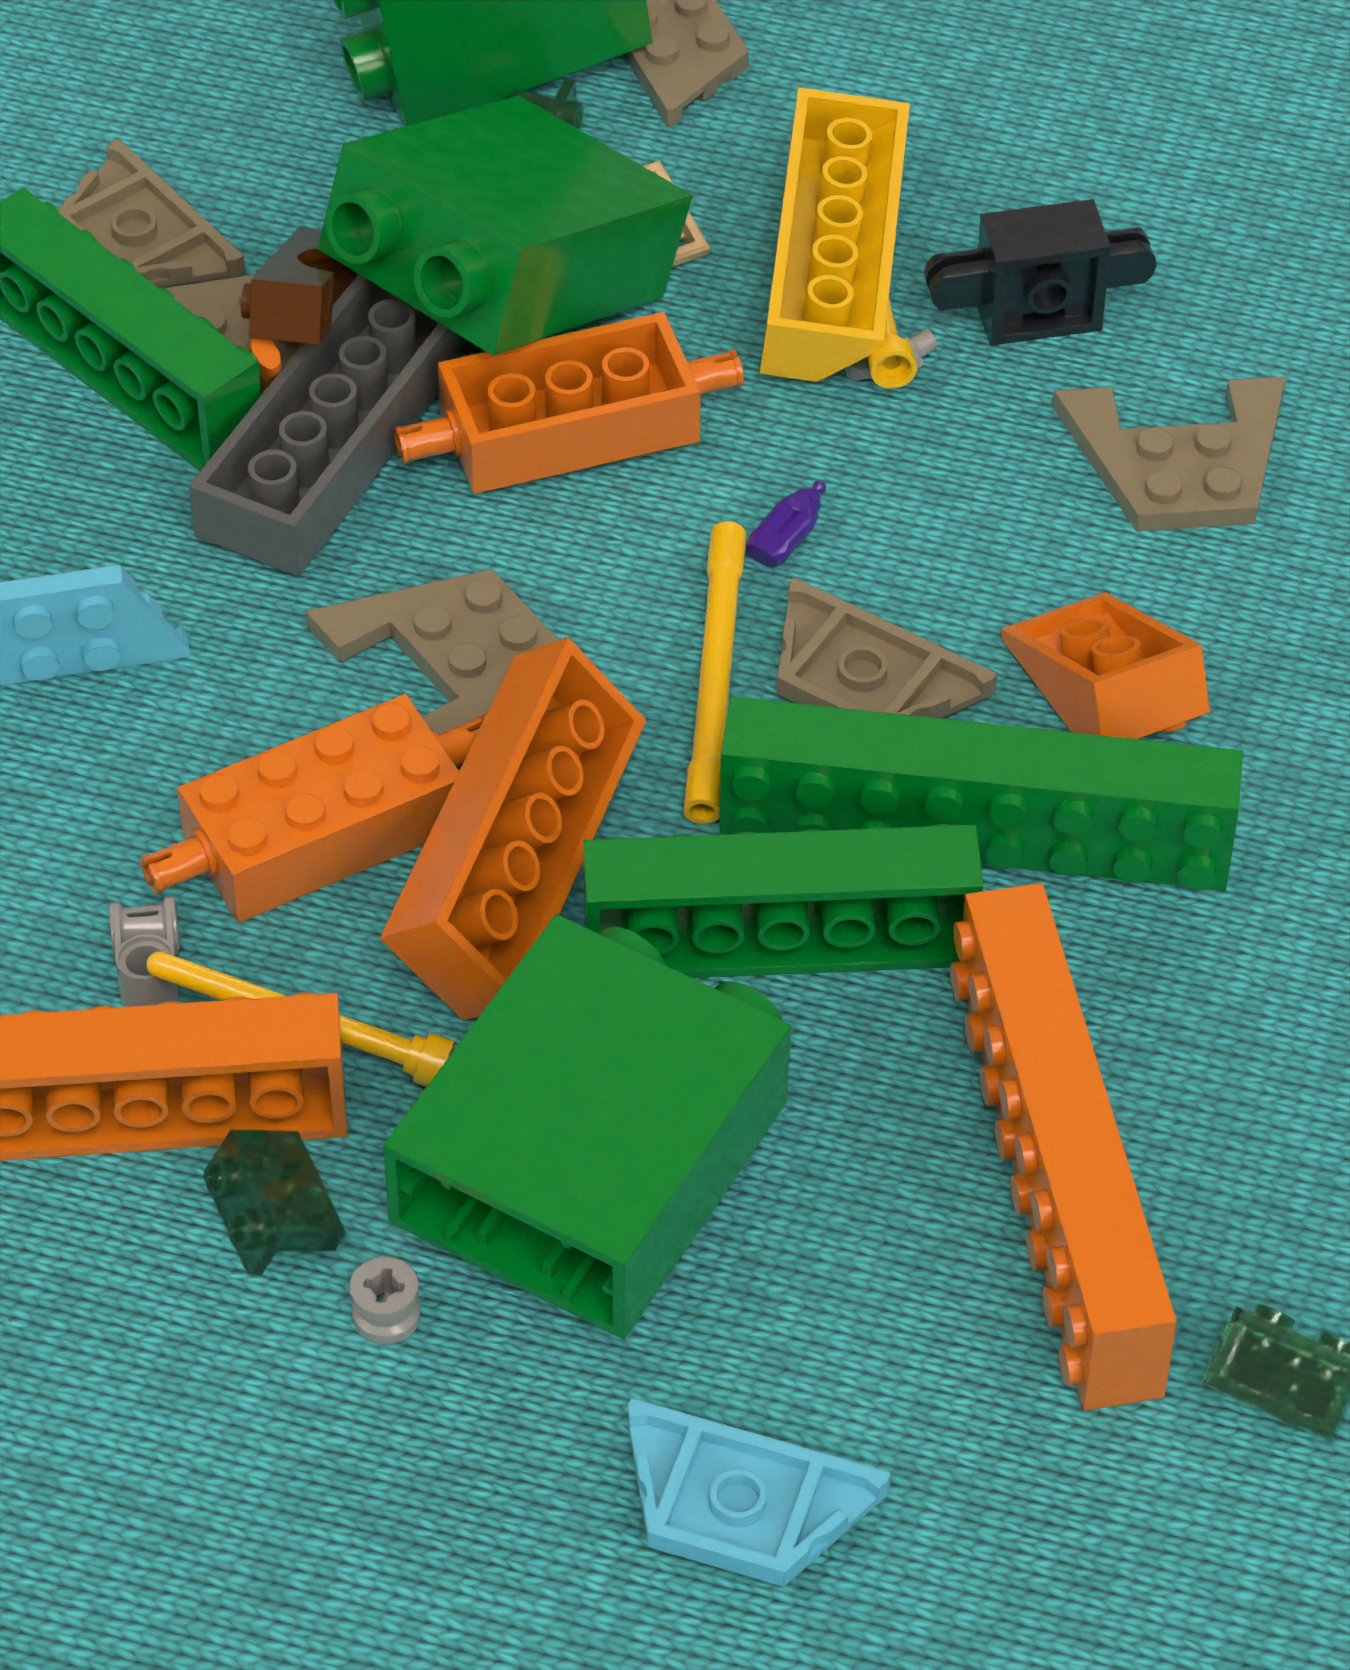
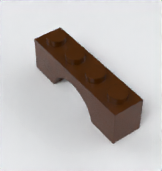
M299 227L284 244L280 245L277 252L268 258L266 264L256 271L255 276L251 279V283L244 284L241 296V316L243 319H250L249 338L320 345L329 334L332 322V303H336L358 273L317 249L322 229Z

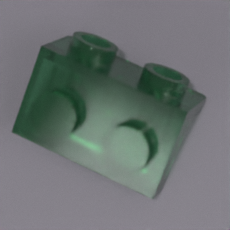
M230 1130L204 1170L203 1177L207 1190L217 1206L229 1233L230 1241L236 1248L248 1275H262L277 1251H335L346 1235V1231L299 1132L271 1130Z

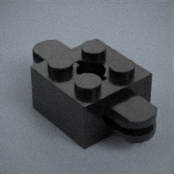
M1094 199L980 214L978 248L933 255L926 263L924 276L932 302L938 310L977 306L989 344L993 346L1102 331L1106 289L1147 282L1154 274L1157 263L1154 252L1150 247L1148 236L1142 228L1134 227L1105 231Z

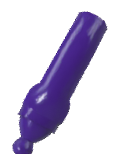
M820 480L815 481L812 488H801L796 493L789 494L779 500L750 534L745 547L747 554L756 562L767 567H776L785 562L814 528L818 519V511L821 508L820 495L826 491V484Z

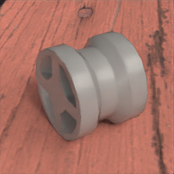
M376 1257L360 1265L354 1271L350 1280L352 1318L357 1332L366 1340L377 1344H395L407 1339L416 1331L420 1322L419 1285L415 1271L406 1262L394 1257ZM384 1293V1298L377 1301V1295Z

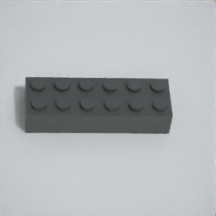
M358 274L332 306L331 331L321 344L303 343L189 485L194 536L299 577L395 452L393 427L417 423L439 394L438 362L468 356L473 350L474 344Z

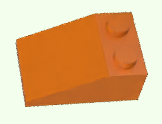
M1107 592L1001 628L1003 642L1071 732L1139 739L1156 732L1179 730L1186 726L1188 720L1210 713L1202 644Z

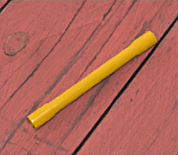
M720 522L713 526L710 533L707 564L709 585L692 759L687 768L683 808L685 817L697 824H710L720 818L721 750L727 720L739 581L743 576L747 536L745 529L734 522Z

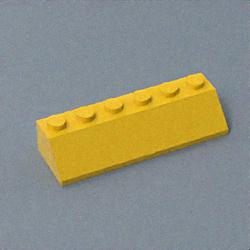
M798 87L759 374L818 382L870 356L875 350L883 347L910 103Z

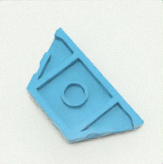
M120 564L0 582V686L191 657L187 633L181 626L174 629L163 618L161 606L148 593L137 589L136 580Z
M631 1398L628 1404V1426L647 1546L650 1548L785 1587L887 1496L891 1472Z

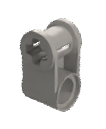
M175 896L165 897L162 904L122 907L119 901L109 902L113 954L123 1007L158 1005L168 1001L179 1002V985L152 976L146 967L148 957L154 952L161 951L176 957L177 954H180Z

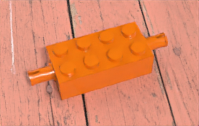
M655 313L540 339L496 355L482 352L438 362L440 414L442 417L405 426H394V442L401 464L452 452L453 456L459 458L473 494L700 442L701 394L731 387H742L744 383L743 369L740 358L737 357V352L734 349L728 350L726 353L686 361L665 313Z
M403 694L177 787L182 832L185 840L149 855L140 856V866L148 886L151 885L152 892L157 895L167 888L206 873L237 923H240L424 845L459 773L457 767L463 765L486 714H482L477 719L446 732L437 734L435 731L430 730L406 694Z

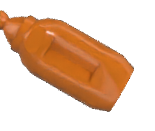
M251 338L247 342L246 348L252 352L260 365L261 374L259 378L262 393L282 370L280 351L272 340Z

